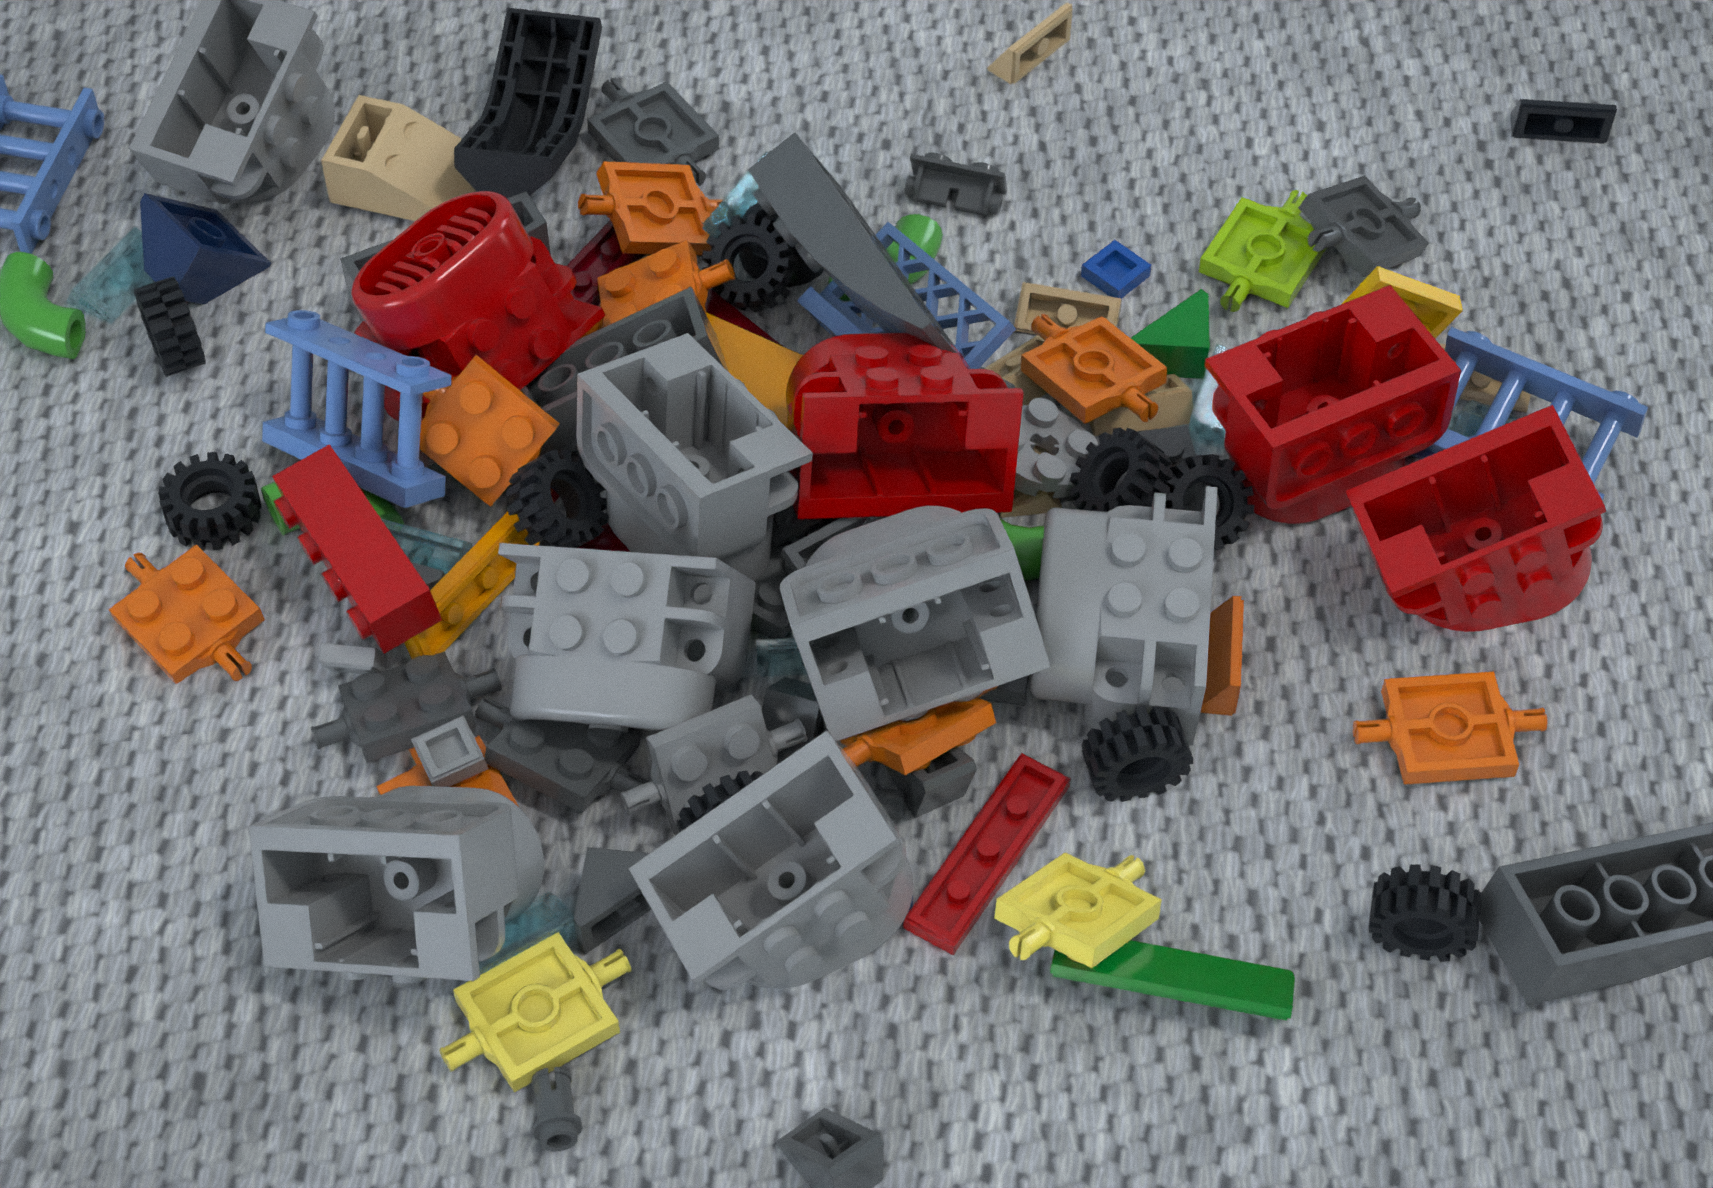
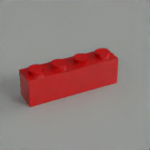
M330 444L272 476L281 494V497L273 501L279 514L289 529L297 525L302 529L303 534L299 535L297 539L313 565L323 561L328 570L321 573L337 602L347 598L353 606L346 613L362 640L372 635L385 654L442 621L430 589Z

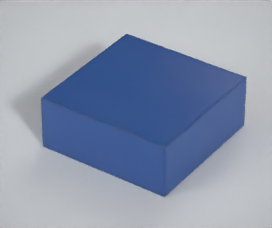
M1113 240L1082 264L1081 277L1108 296L1122 299L1150 277L1152 265L1118 241Z

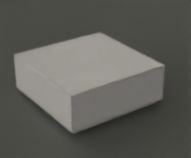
M321 643L318 662L323 667L335 672L356 674L379 673L386 670L388 655L374 647Z
M464 715L411 739L432 786L450 787L488 769L485 758Z

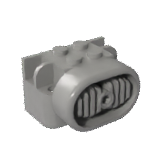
M280 0L201 1L129 146V150L156 182L220 204H243L272 198L287 190L301 177L326 144L333 129L335 119L332 95L316 71L322 59L324 48L322 40L315 30L312 29L318 17L315 11Z
M688 333L577 374V447L585 467L606 489V514L609 515L608 524L618 539L631 552L718 558L751 580L756 581L765 571L770 560L773 514L787 509L797 499L798 482L789 470L811 462L813 452L779 421L772 410L767 409L747 390L742 381L735 379Z
M1206 486L1201 512L1165 509L1166 494L1154 492L1152 507L1118 506L1109 510L1108 513L1055 507L1046 513L1036 620L1051 668L1030 675L1029 690L1034 698L1084 704V721L1090 729L1101 730L1100 721L1105 718L1114 721L1118 719L1116 713L1126 710L1127 715L1134 714L1135 707L1145 706L1147 713L1150 712L1153 706L1162 707L1164 712L1170 709L1179 718L1188 745L1193 746L1207 680L1218 487Z
M922 506L845 531L823 543L812 554L805 567L792 572L780 583V592L791 630L827 730L836 742L897 720L909 721L917 719L926 714L929 709L953 701L965 702L978 697L984 690L1051 668L1015 549L998 514L991 509H974L961 513L943 506Z
M499 543L498 554L517 563L513 595L502 596L500 608L510 613L507 634L508 647L512 656L516 658L510 703V713L515 720L576 722L589 724V729L604 728L622 731V733H628L629 729H636L642 732L641 738L646 739L648 736L712 711L715 690L728 689L735 685L743 676L747 663L756 582L718 558Z
M828 731L816 737L628 868L692 981L698 984L705 980L710 986L720 990L733 989L745 982L758 987L774 989L797 987L843 968L867 956L895 934L909 911L913 896L912 870L898 829L855 763Z
M404 786L388 791L378 797H321L301 802L249 825L264 967L340 972L341 978L346 980L365 979L376 974L392 975L393 982L401 984L416 983L427 978L474 981L480 977L478 961H485L500 951L505 942V924L520 916L530 907L540 890L544 874V856L541 842L527 815L505 796L481 788Z

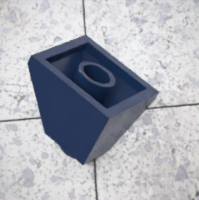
M144 193L140 200L144 271L155 282L174 276L182 290L185 302L206 304L269 268L272 264L216 209Z

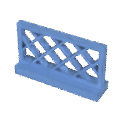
M887 222L878 231L876 236L885 249L893 241L899 245L898 262L896 264L907 279L909 273L929 270L928 287L915 289V291L923 301H926V306L943 329L957 326L955 347L963 355L971 369H979L1016 328L1009 320L891 223ZM833 280L820 294L810 286L797 300L815 321L833 337L843 334L886 333L880 327L872 328L873 321L862 313L852 301L843 303L839 298L844 292ZM959 295L958 313L937 316L939 298ZM990 321L995 325L982 340L968 342L969 324Z

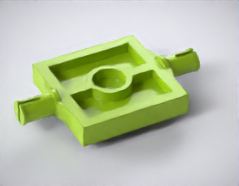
M1293 190L1280 208L1265 206L1241 197L1200 258L1198 272L1230 285L1220 299V303L1225 310H1228L1231 305L1230 312H1237L1250 293L1286 308L1290 307L1327 249L1325 248L1317 252L1312 250L1315 245L1310 247L1308 244V235L1314 228L1300 216L1302 212L1298 207L1307 196L1304 192L1298 198L1299 190Z

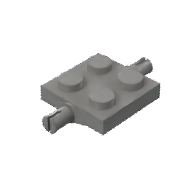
M750 694L674 727L648 736L646 740L652 758L651 781L625 792H620L623 807L628 815H632L636 811L660 802L666 810L674 835L680 833L677 827V820L681 819L679 816L681 809L690 807L687 801L693 795L701 797L705 794L702 790L704 786L711 783L715 787L721 784L720 777L728 774L733 780L739 771L747 770L749 775L754 771L765 774L776 766L777 752L808 740L805 735L807 734L802 722L799 719H795L791 723L768 731L765 726L761 705Z

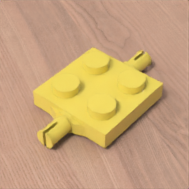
M1065 852L998 897L994 919L1020 932L1009 941L1011 953L1016 958L1020 955V960H1026L1041 947L1049 946L1065 954L1069 959L1093 968L1159 919L1162 899L1136 887L1132 883L1140 879L1145 873L1144 864L1138 857L1134 860V856L1130 855L1115 867L1104 868L1088 864Z
M557 932L480 974L478 979L468 981L453 989L455 1001L469 1021L470 1033L445 1047L439 1048L444 1063L453 1072L454 1069L483 1054L488 1060L497 1065L515 1093L529 1085L532 1076L537 1071L548 1068L550 1073L554 1070V1067L566 1064L620 1033L619 1021L603 999L601 987L632 971L627 957L624 956L621 949H617L616 952L589 966L584 960L572 953L562 936Z

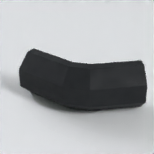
M507 8L491 88L481 118L454 148V167L476 192L491 191L499 193L506 198L523 192H527L531 196L553 177L575 147L585 118L602 32L600 18Z

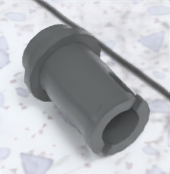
M554 1067L556 1084H554L555 1090H551L548 1068L537 1071L531 1079L537 1111V1120L532 1127L535 1139L540 1141L544 1149L548 1151H563L577 1143L578 1135L583 1128L582 1121L574 1113L570 1072L565 1068Z

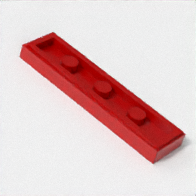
M1021 753L908 912L903 921V928L954 955L1069 789L1071 778Z

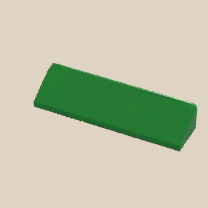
M1133 940L1128 941L1093 968L1075 962L1065 954L1054 950L1050 973H1053V977L1285 1021L1288 1018L1291 1019L1295 976L1288 969Z

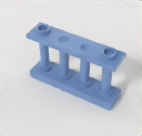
M0 74V130L4 124H9L12 120L62 128L54 143L0 135V154L44 161L36 176L0 171V191L25 195L17 211L0 208V228L13 230L20 252L32 254L39 239L44 240L47 238L51 226V217L93 138L101 136L104 128V114L99 110L94 91L91 88H83L72 110L16 102L9 95L4 77Z
M291 311L288 313V318L265 323V333L292 344L290 410L286 411L283 417L263 422V442L301 460L330 444L360 488L403 508L445 496L446 476L424 467V463L419 460L422 394L451 386L452 375L431 367L430 362L424 358L405 356L321 320L320 315L313 311ZM313 354L328 360L325 421L317 418L316 413L311 411ZM349 370L364 376L361 437L352 434V430L347 427ZM385 385L400 392L397 454L389 451L388 447L382 443Z
M1451 327L1447 334L1445 351L1461 369L1453 410L1473 371L1502 382V385L1475 436L1466 437L1447 429L1443 436L1433 445L1411 456L1421 460L1505 425L1521 392L1524 391L1551 402L1550 405L1554 406L1563 425L1571 411L1600 422L1582 459L1592 482L1595 483L1620 431L1638 438L1648 407L1640 404L1635 397L1626 392L1617 390L1610 392L1497 346L1481 333L1475 331L1463 332ZM1598 492L1603 501L1605 494Z

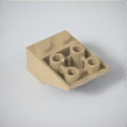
M358 95L321 160L329 202L416 221L426 212L449 199L476 192L454 167V148L462 138L404 104Z

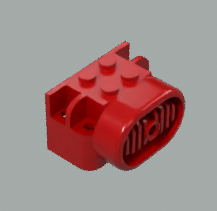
M491 191L463 194L449 199L426 212L364 264L356 275L351 289L353 303L364 319L356 328L354 334L405 356L424 358L430 362L431 367L452 375L451 379L460 375L477 355L520 391L604 318L606 314L602 307L574 299L571 291L575 288L577 281L572 269L555 263L543 242L527 234L511 202L505 196ZM385 385L384 408L390 417L399 421L400 392ZM423 394L421 421L424 419L427 406L430 403V400Z
M1391 285L1324 312H1315L1304 320L1279 330H1270L1259 338L1205 359L1206 369L1219 384L1213 392L1211 408L1215 417L1226 430L1225 450L1229 455V460L1236 463L1233 469L1235 471L1243 470L1247 479L1242 481L1244 486H1252L1254 495L1247 496L1248 505H1255V514L1271 521L1286 524L1313 522L1351 507L1345 492L1346 490L1406 466L1407 456L1422 451L1438 441L1447 431L1450 424L1461 369Z
M909 333L843 334L819 342L810 348L796 363L786 388L787 428L813 452L811 462L789 470L798 482V495L793 504L797 518L892 516L922 506H943L961 513L984 508L994 510L996 513L1012 512L1024 392L1021 388H1008L1002 377L993 370L970 369L963 355L952 344L951 346L957 353L939 349Z
M1553 405L1345 491L1360 533L1386 591L1397 609L1406 614L1418 615L1436 626L1464 632L1484 631L1542 619L1559 612L1573 602L1585 587L1590 576L1592 566L1590 546L1601 536L1603 529L1601 514L1606 512L1605 505Z

